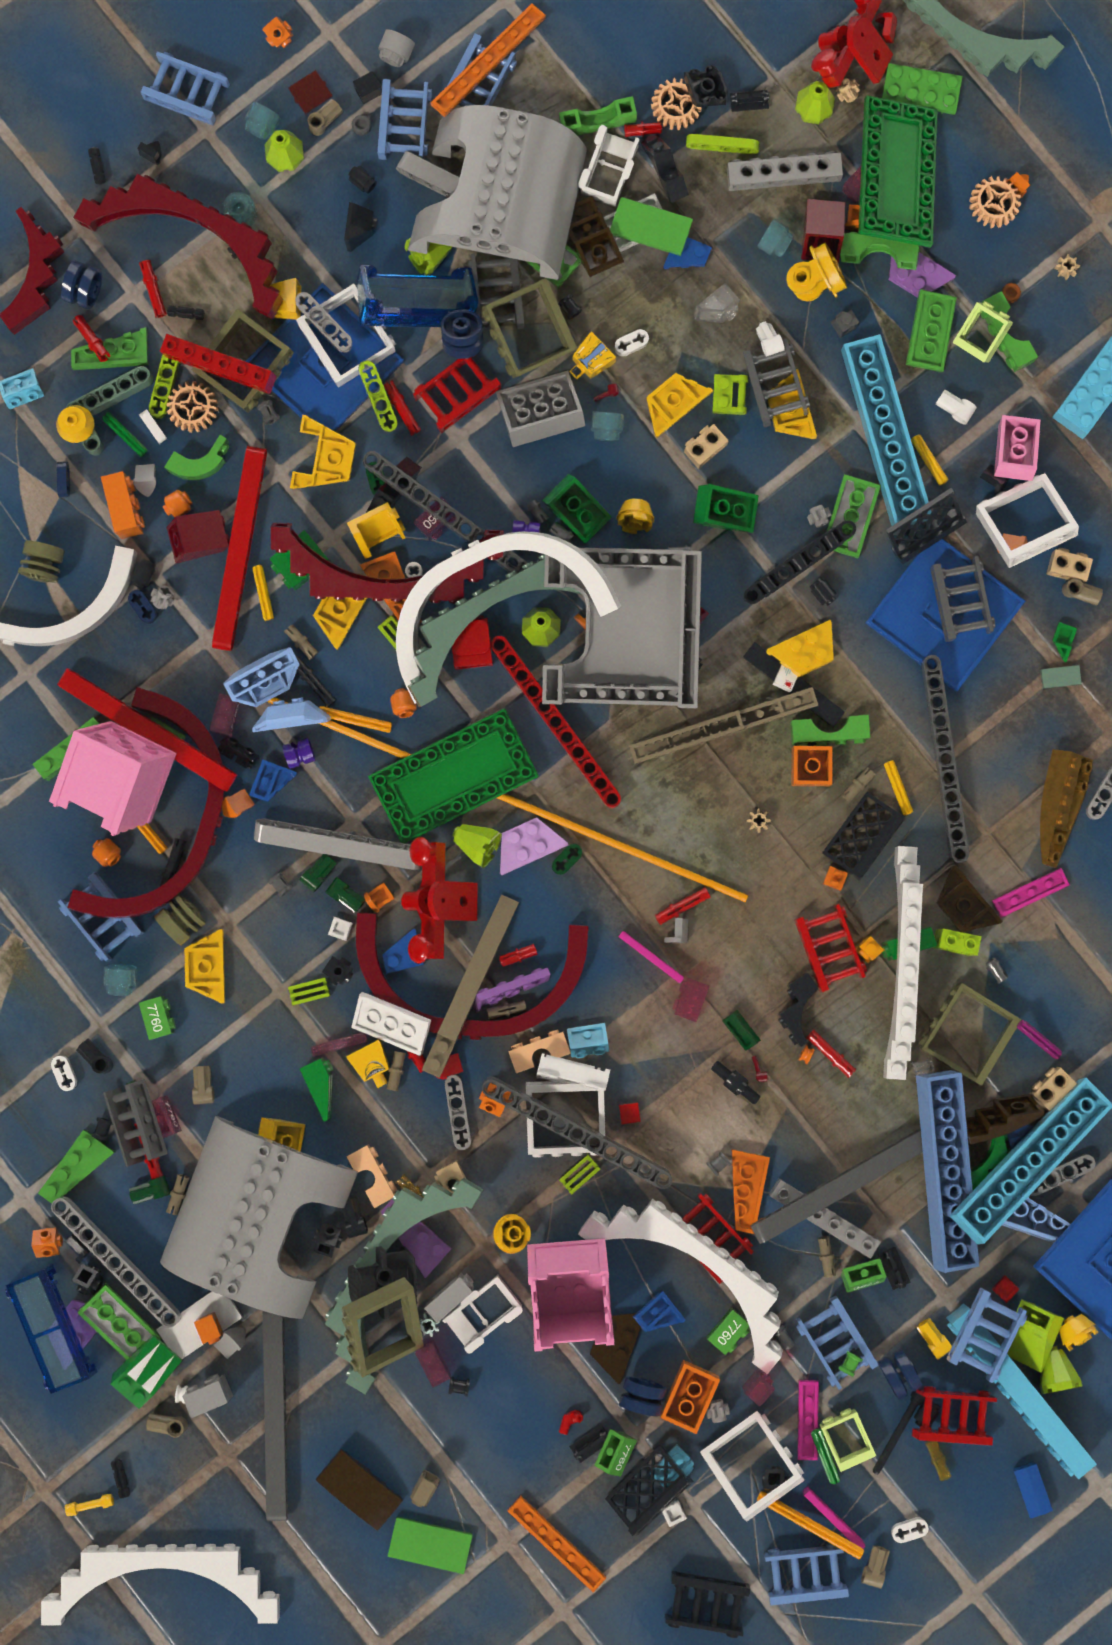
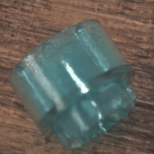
M252 102L244 118L246 121L245 129L254 136L265 140L275 132L282 118L262 104Z
M233 192L225 198L222 205L224 216L228 214L240 224L242 222L250 226L254 224L257 218V209L253 199L247 193ZM238 208H244L242 213H235Z
M773 219L759 241L757 248L772 257L774 254L782 257L793 239V234L788 232L790 230L789 227Z
M592 412L591 432H594V439L618 441L620 434H623L625 414Z
M128 964L104 965L103 986L106 987V992L115 996L130 995L133 992V988H136L137 967Z

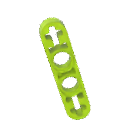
M689 134L686 138V147L690 149L741 154H757L759 152L760 142L755 139Z
M163 354L149 403V412L156 419L163 418L167 413V403L170 402L168 397L172 395L180 362L172 360L173 367L169 364L170 359L166 358ZM165 369H171L172 376L164 378L162 372ZM160 387H166L168 389V392L165 396L158 395V389ZM156 398L161 400L160 407L162 411H158V414L153 410L159 404L158 400H155Z
M362 361L358 366V372L379 425L383 430L391 432L396 429L398 423L377 368L371 361ZM365 364L372 366V369H370L371 376L376 375V378L369 379L367 382L365 378H369L368 374L362 372ZM372 382L379 384V390L375 393L369 390V385ZM379 400H385L387 405L384 410L376 408V403ZM390 411V414H387L388 419L393 420L390 428L384 426L386 420L384 416L380 418V414Z

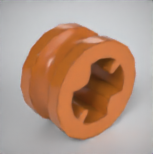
M805 1045L798 1060H804L805 1064H808L815 1049H809L808 1045Z

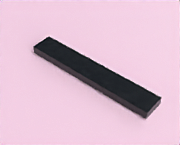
M754 642L742 658L774 682L781 666L780 661L772 655L769 656L765 649ZM797 677L789 694L811 688L812 686L801 677ZM813 687L819 706L809 710L831 727H834L845 711Z

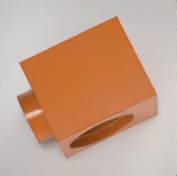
M215 1312L203 1316L194 1322L202 1344L207 1342L209 1345L216 1343L220 1340L219 1337L223 1335V1330Z

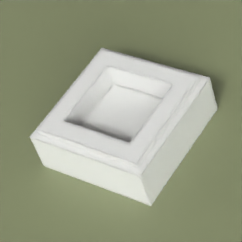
M334 917L328 935L347 941L353 923Z
M679 1500L672 1502L662 1512L669 1527L687 1519Z

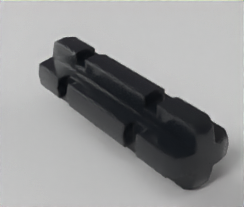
M92 147L88 149V154L92 158L90 163L93 175L95 174L94 181L96 184L102 185L106 182L105 174H103L102 160L99 157L100 151L99 148Z
M169 305L167 308V314L170 317L178 316V318L203 320L205 316L203 309L196 308L194 310V308L181 306L177 308Z
M113 1460L111 1467L114 1470L113 1475L116 1486L119 1488V1498L129 1497L130 1490L127 1487L128 1482L125 1471L122 1469V1460Z

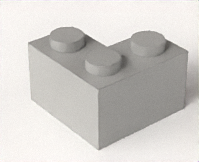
M218 1373L214 1374L204 1381V1385L198 1387L196 1384L186 1389L187 1392L182 1397L191 1418L230 1401L233 1394L225 1374L221 1376Z

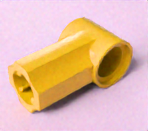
M930 1318L923 1320L916 1327L923 1339L928 1343V1348L937 1360L951 1350L952 1345L940 1333Z

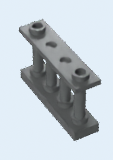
M475 253L471 254L472 260H468L469 272H473L477 314L482 320V326L489 323L485 322L481 315V306H486L505 296L480 298L479 288L509 285L513 287V293L521 290L517 259L506 257L505 259L476 262ZM503 266L511 268V275H508V277L478 280L477 269ZM520 296L506 302L515 305V312H512V314L495 315L497 323L513 322L517 324V329L524 328L522 298Z
M787 338L783 339L784 351L767 357L765 354L752 356L750 350L743 351L764 427L771 426L770 419L773 416L802 408L804 416L808 415L809 400L807 396H803L792 358L795 355L792 344H788ZM787 355L789 366L762 374L756 372L755 367L758 364ZM792 373L795 383L769 391L761 390L760 384L763 381ZM797 390L799 401L772 409L766 407L765 401H768L769 398Z
M978 556L971 560V565L945 570L941 568L940 563L932 565L930 568L945 642L955 640L956 635L961 632L981 628L986 629V634L994 631L995 619L990 615L982 577L984 567L982 561H979ZM974 572L976 583L953 588L945 587L944 579L946 577ZM978 591L980 602L954 607L952 605L949 606L948 598L950 596ZM982 610V621L957 626L953 624L952 617L954 614Z
M145 1079L125 1085L126 1092L122 1093L120 1087L103 1093L126 1167L142 1162L143 1155H146L147 1159L151 1160L168 1154ZM126 1099H129L130 1105L132 1108V1110L128 1111L125 1103ZM134 1117L138 1129L135 1130L133 1129V1125L131 1122V1118ZM138 1136L141 1137L144 1146L142 1148H139L136 1138Z

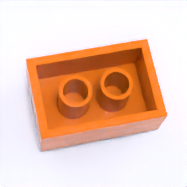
M123 471L102 476L101 480L114 532L121 539L144 534L142 528H145L143 517H140L138 512L141 507L138 498H135L134 495L136 487L133 484V480Z
M683 1360L663 1404L660 1418L697 1434L720 1382L719 1375Z

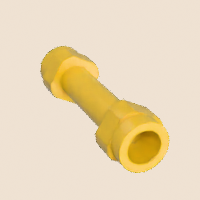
M112 1494L102 1495L100 1499L79 1504L72 1502L65 1505V1512L67 1516H74L80 1511L102 1506L107 1508L114 1505V1498Z

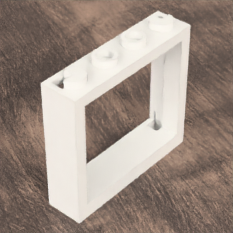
M352 284L320 304V306L329 313L354 297L386 346V348L367 359L375 365L396 352L394 347L396 343L391 334L387 336L385 333L386 327L382 320L376 319L374 315L376 311L372 304H367L364 300L366 296L361 288L357 289L355 284ZM315 311L312 314L314 320H318L323 316L321 311ZM305 315L296 319L298 326L338 388L359 375V365L340 375L309 327L312 322ZM365 364V368L362 370V372L366 371L372 366H368L367 364Z
M1045 473L1040 476H1034L1033 481H1027L1023 484L1019 483L1006 492L1002 491L989 500H983L976 507L978 519L1009 568L1078 536L1079 526ZM1043 487L1066 525L1011 551L988 513Z
M570 1080L526 1082V1094L531 1097L532 1093L598 1091L599 1133L605 1136L604 1091L586 1087L585 1084ZM526 1101V1108L528 1109L531 1107L529 1101ZM527 1118L528 1155H532V1157H543L544 1154L560 1157L563 1156V1153H571V1156H581L583 1153L596 1155L580 1145L534 1147L533 1120Z
M758 1411L700 1451L745 1521H749L804 1481L802 1468L798 1463L794 1465L790 1459L793 1457L787 1446L782 1447L780 1444L781 1437L776 1430L771 1431L768 1426L771 1422L765 1414L761 1415ZM758 1422L794 1476L747 1508L712 1453Z

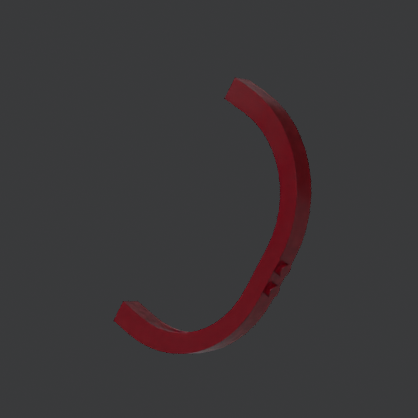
M136 688L131 704L133 709L159 716L174 723L189 735L201 752L222 764L219 751L212 736L191 711L166 696L142 688ZM208 781V797L192 850L181 869L165 884L149 893L120 899L100 897L73 889L67 908L91 916L116 919L147 914L173 901L178 894H182L194 881L207 859L211 845L215 846L218 836L215 834L217 827H221L223 817L220 815L225 791Z
M357 913V957L363 976L376 998L430 1019L429 1032L438 1033L444 1018L428 1015L407 1004L394 992L384 977L377 955L378 914ZM569 925L567 958L563 972L556 986L541 1003L526 1013L505 1020H466L458 1039H462V1035L470 1036L471 1040H481L482 1036L497 1037L515 1034L536 1026L555 1013L570 996L582 973L587 952L588 926Z

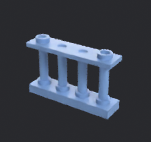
M474 34L448 85L475 59L476 55H479L486 49L482 44V36ZM511 52L509 58H505L500 63L504 66L500 75L491 72L486 76V78L496 82L491 92L478 85L472 90L487 98L484 105H493L509 72L514 71L517 64L514 52ZM463 99L458 105L464 107L475 104Z
M157 51L156 56L161 66L153 85L149 88L143 86L141 90L143 99L214 126L216 117L211 109L220 87L229 88L230 86L226 75L221 72L213 73L176 59L170 53H160ZM171 66L179 71L170 93L164 94L159 89L168 67ZM189 73L196 76L188 98L183 101L178 99L177 94L185 74ZM203 79L213 82V86L205 106L201 108L196 106L194 101Z
M383 79L377 152L379 159L386 160L387 153L405 151L419 153V157L424 159V156H428V144H425L428 101H432V89H429L428 82H424V91L395 89L391 85V80ZM391 98H423L422 109L393 107L391 105ZM393 115L422 117L421 127L394 126L392 123H389V118L393 117ZM392 133L420 135V146L391 144V142H388V135H392Z
M92 873L88 877L91 882L82 892L91 894L94 891H99L105 898L118 899L98 873ZM62 899L58 901L60 911L73 920L97 950L95 954L101 961L110 962L112 958L108 953L129 936L135 935V937H140L145 933L133 917L109 918L91 933L84 924L93 916L84 914L79 918L73 910L67 908L69 902L67 903ZM117 921H123L126 924V930L103 948L97 941V938Z
M980 1287L946 1359L955 1365L958 1362L964 1361L988 1373L986 1379L993 1383L994 1379L997 1380L1001 1374L1000 1367L1020 1325L1023 1326L1026 1322L1027 1311L1019 1307L1018 1311L1015 1312L991 1300V1293ZM984 1307H989L1013 1319L1009 1330L983 1318L981 1314ZM981 1325L1005 1337L1001 1347L998 1348L974 1336L973 1330L975 1326ZM967 1343H972L996 1355L992 1365L989 1366L965 1354L966 1351L964 1349Z
M835 1295L829 1299L832 1303L829 1305L830 1308L804 1324L800 1318H797L798 1325L796 1328L801 1336L806 1335L829 1373L827 1379L831 1386L836 1385L838 1390H840L842 1387L838 1381L848 1374L841 1370L833 1374L828 1364L844 1355L847 1351L859 1348L862 1353L859 1357L863 1361L859 1362L856 1370L864 1365L865 1367L869 1365L871 1369L879 1365L840 1300ZM838 1314L842 1320L839 1322L840 1325L813 1341L807 1330L830 1316ZM849 1331L852 1336L849 1339L850 1342L823 1357L818 1347L840 1333Z
M827 1543L826 1546L784 1551L769 1549L768 1552L764 1553V1558L766 1562L771 1561L774 1589L772 1592H768L770 1605L849 1597L846 1584L840 1582L837 1554L844 1553V1551L831 1543ZM830 1555L833 1582L830 1586H823L821 1584L818 1556ZM810 1557L813 1579L811 1588L801 1586L798 1558ZM791 1559L794 1586L792 1590H784L782 1588L779 1560Z

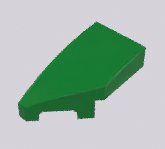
M1058 622L1052 641L1062 660L1067 662L1077 628Z

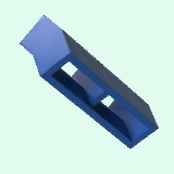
M1030 1462L1013 1468L1030 1519L1053 1511L1037 1464Z

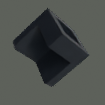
M372 71L353 81L354 89L363 104L382 95V87Z

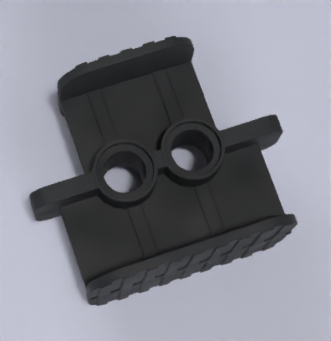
M379 1246L376 1247V1263L372 1266L355 1268L353 1265H349L348 1289L351 1301H356L405 1277L414 1287L417 1304L416 1261L413 1254L405 1246H402L400 1251L386 1253L385 1249ZM401 1299L378 1309L379 1315L383 1319H388L389 1310L402 1307Z

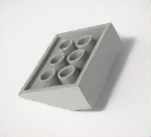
M568 371L496 391L512 447L585 426L583 410Z

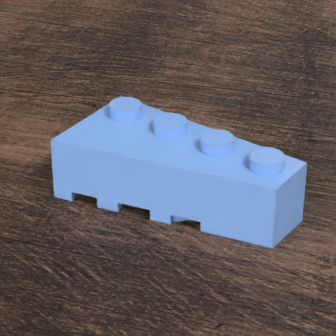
M1029 1197L1002 1224V1226L1052 1243L1070 1225V1223L1048 1211Z

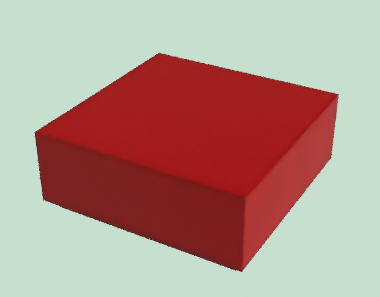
M638 1102L619 1105L621 1124L641 1122Z
M1006 1275L991 1288L1006 1303L1020 1290Z

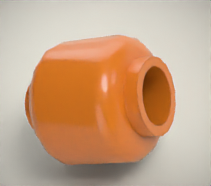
M176 490L164 498L165 505H163V509L168 516H183L191 510L190 505L193 503L185 491Z
M404 688L397 689L390 697L392 711L400 718L412 716L417 709L416 703L414 704L409 691Z
M109 838L99 839L92 846L94 848L92 851L93 858L104 867L114 866L121 858L120 848Z

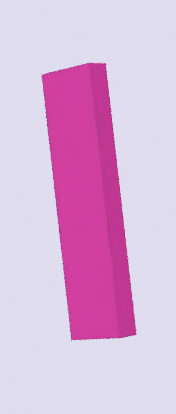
M1059 868L992 900L998 916L1002 918L1070 884L1062 868Z
M622 931L618 936L680 984L683 981L684 977L625 931Z
M798 1380V1460H818V1451L811 1436V1432L818 1428V1380Z
M809 1487L802 1491L803 1495L852 1543L863 1549L866 1547L864 1541Z

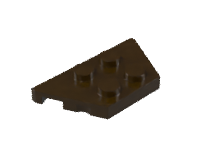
M953 865L938 897L937 905L960 932L1001 924L1003 922L959 868Z
M636 1313L612 1315L614 1345H595L594 1340L590 1350V1355L617 1384H621L641 1328L633 1318Z

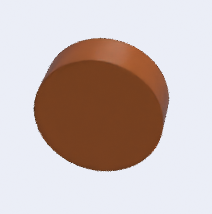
M1008 283L1002 289L1008 303L1016 302L1021 295V289L1015 283Z

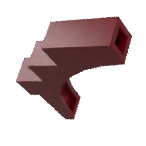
M22 207L18 208L16 213L22 221L28 237L30 251L29 267L18 295L0 313V318L13 335L51 309L47 304L49 300L43 291L58 281L54 276L57 272L50 263L65 253L61 248L64 244L57 235L53 237L50 232L46 234L40 225L36 227L33 223L36 219L29 210L25 212Z

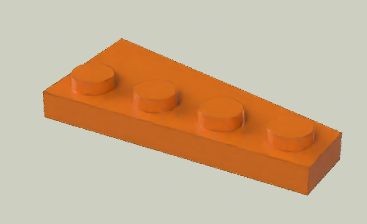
M395 551L360 564V567L368 577L382 579L405 578ZM384 599L399 621L406 599L400 602Z
M731 1149L735 1230L754 1234L750 1225L758 1220L770 1157Z

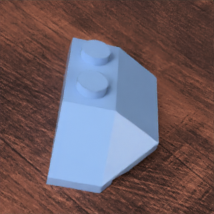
M288 647L270 653L236 671L223 685L232 701L258 707L290 689L296 670L299 667V662L292 648Z
M303 697L291 699V703L279 700L274 701L273 705L267 707L252 728V731L258 732L329 722L331 716L310 700L303 701Z

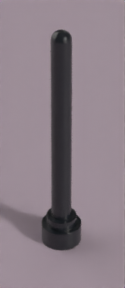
M912 1391L910 1394L911 1402L873 1468V1473L876 1475L884 1467L917 1406H920L925 1401V1397L916 1393V1391Z

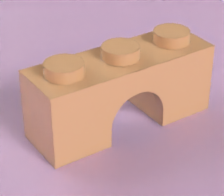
M557 1029L547 1033L548 1037L541 1039L538 1036L529 1039L530 1043L524 1046L522 1042L511 1046L512 1050L508 1052L515 1072L519 1073L535 1067L532 1055L540 1048L548 1050L551 1056L559 1058L571 1054L564 1032L559 1033Z
M368 1144L348 1155L347 1159L353 1170L358 1172L369 1170L374 1174L375 1183L365 1192L373 1207L376 1208L392 1199L397 1188L392 1180L388 1181L386 1177L388 1172L383 1163L379 1164L376 1159L379 1157L374 1147L370 1148Z

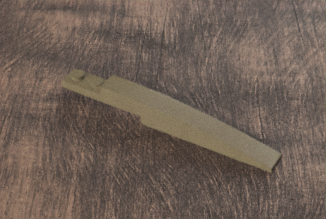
M813 687L629 745L634 763L637 764L766 724L819 705Z
M501 895L441 1024L422 1071L438 1078L441 1077L468 1014L473 1007L476 994H478L519 902Z

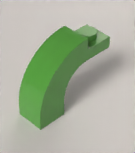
M219 435L209 453L200 459H188L174 451L164 468L169 473L185 480L208 478L217 473L226 463L221 455H225L228 451L229 441L224 436Z

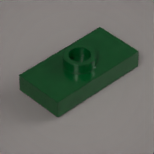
M738 1010L722 1020L745 1051L761 1041Z

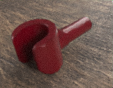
M609 384L607 386L608 391L593 397L594 401L596 402L608 396H617L619 393L617 384Z
M753 1056L756 1080L758 1082H767V1071H760L757 1057Z

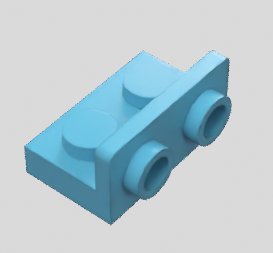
M33 368L0 381V392L9 409L44 396Z
M605 1023L567 1029L571 1057L583 1058L586 1055H602L605 1052H609Z
M676 1444L668 1454L688 1476L694 1469V1461ZM663 1457L656 1465L664 1466L665 1458ZM655 1468L654 1478L656 1480H664V1468ZM668 1469V1481H675L679 1474L674 1469Z

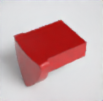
M887 12L875 15V21L884 24L882 36L885 42L894 43L897 26L895 14Z
M458 1053L450 1055L441 1077L438 1079L444 1080L448 1078L447 1076L463 1072Z

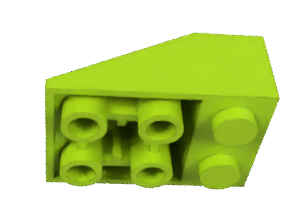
M1021 1299L1018 1309L1021 1307L1027 1311V1319L1023 1326L1020 1325L1008 1350V1356L1042 1373L1064 1318L1032 1302Z

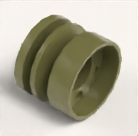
M26 540L22 553L30 557V560H20V564L28 568L19 567L17 573L34 581L57 583L58 577L50 573H60V570L52 565L53 563H62L65 551L46 543Z
M178 894L175 899L179 906L175 902L170 901L169 904L173 911L170 912L163 908L154 918L163 930L176 943L182 946L191 938L187 929L191 928L193 931L198 932L199 929L194 922L201 927L206 922L195 905Z

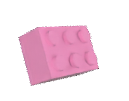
M1002 415L998 426L994 476L1033 481L1037 470L1041 420Z

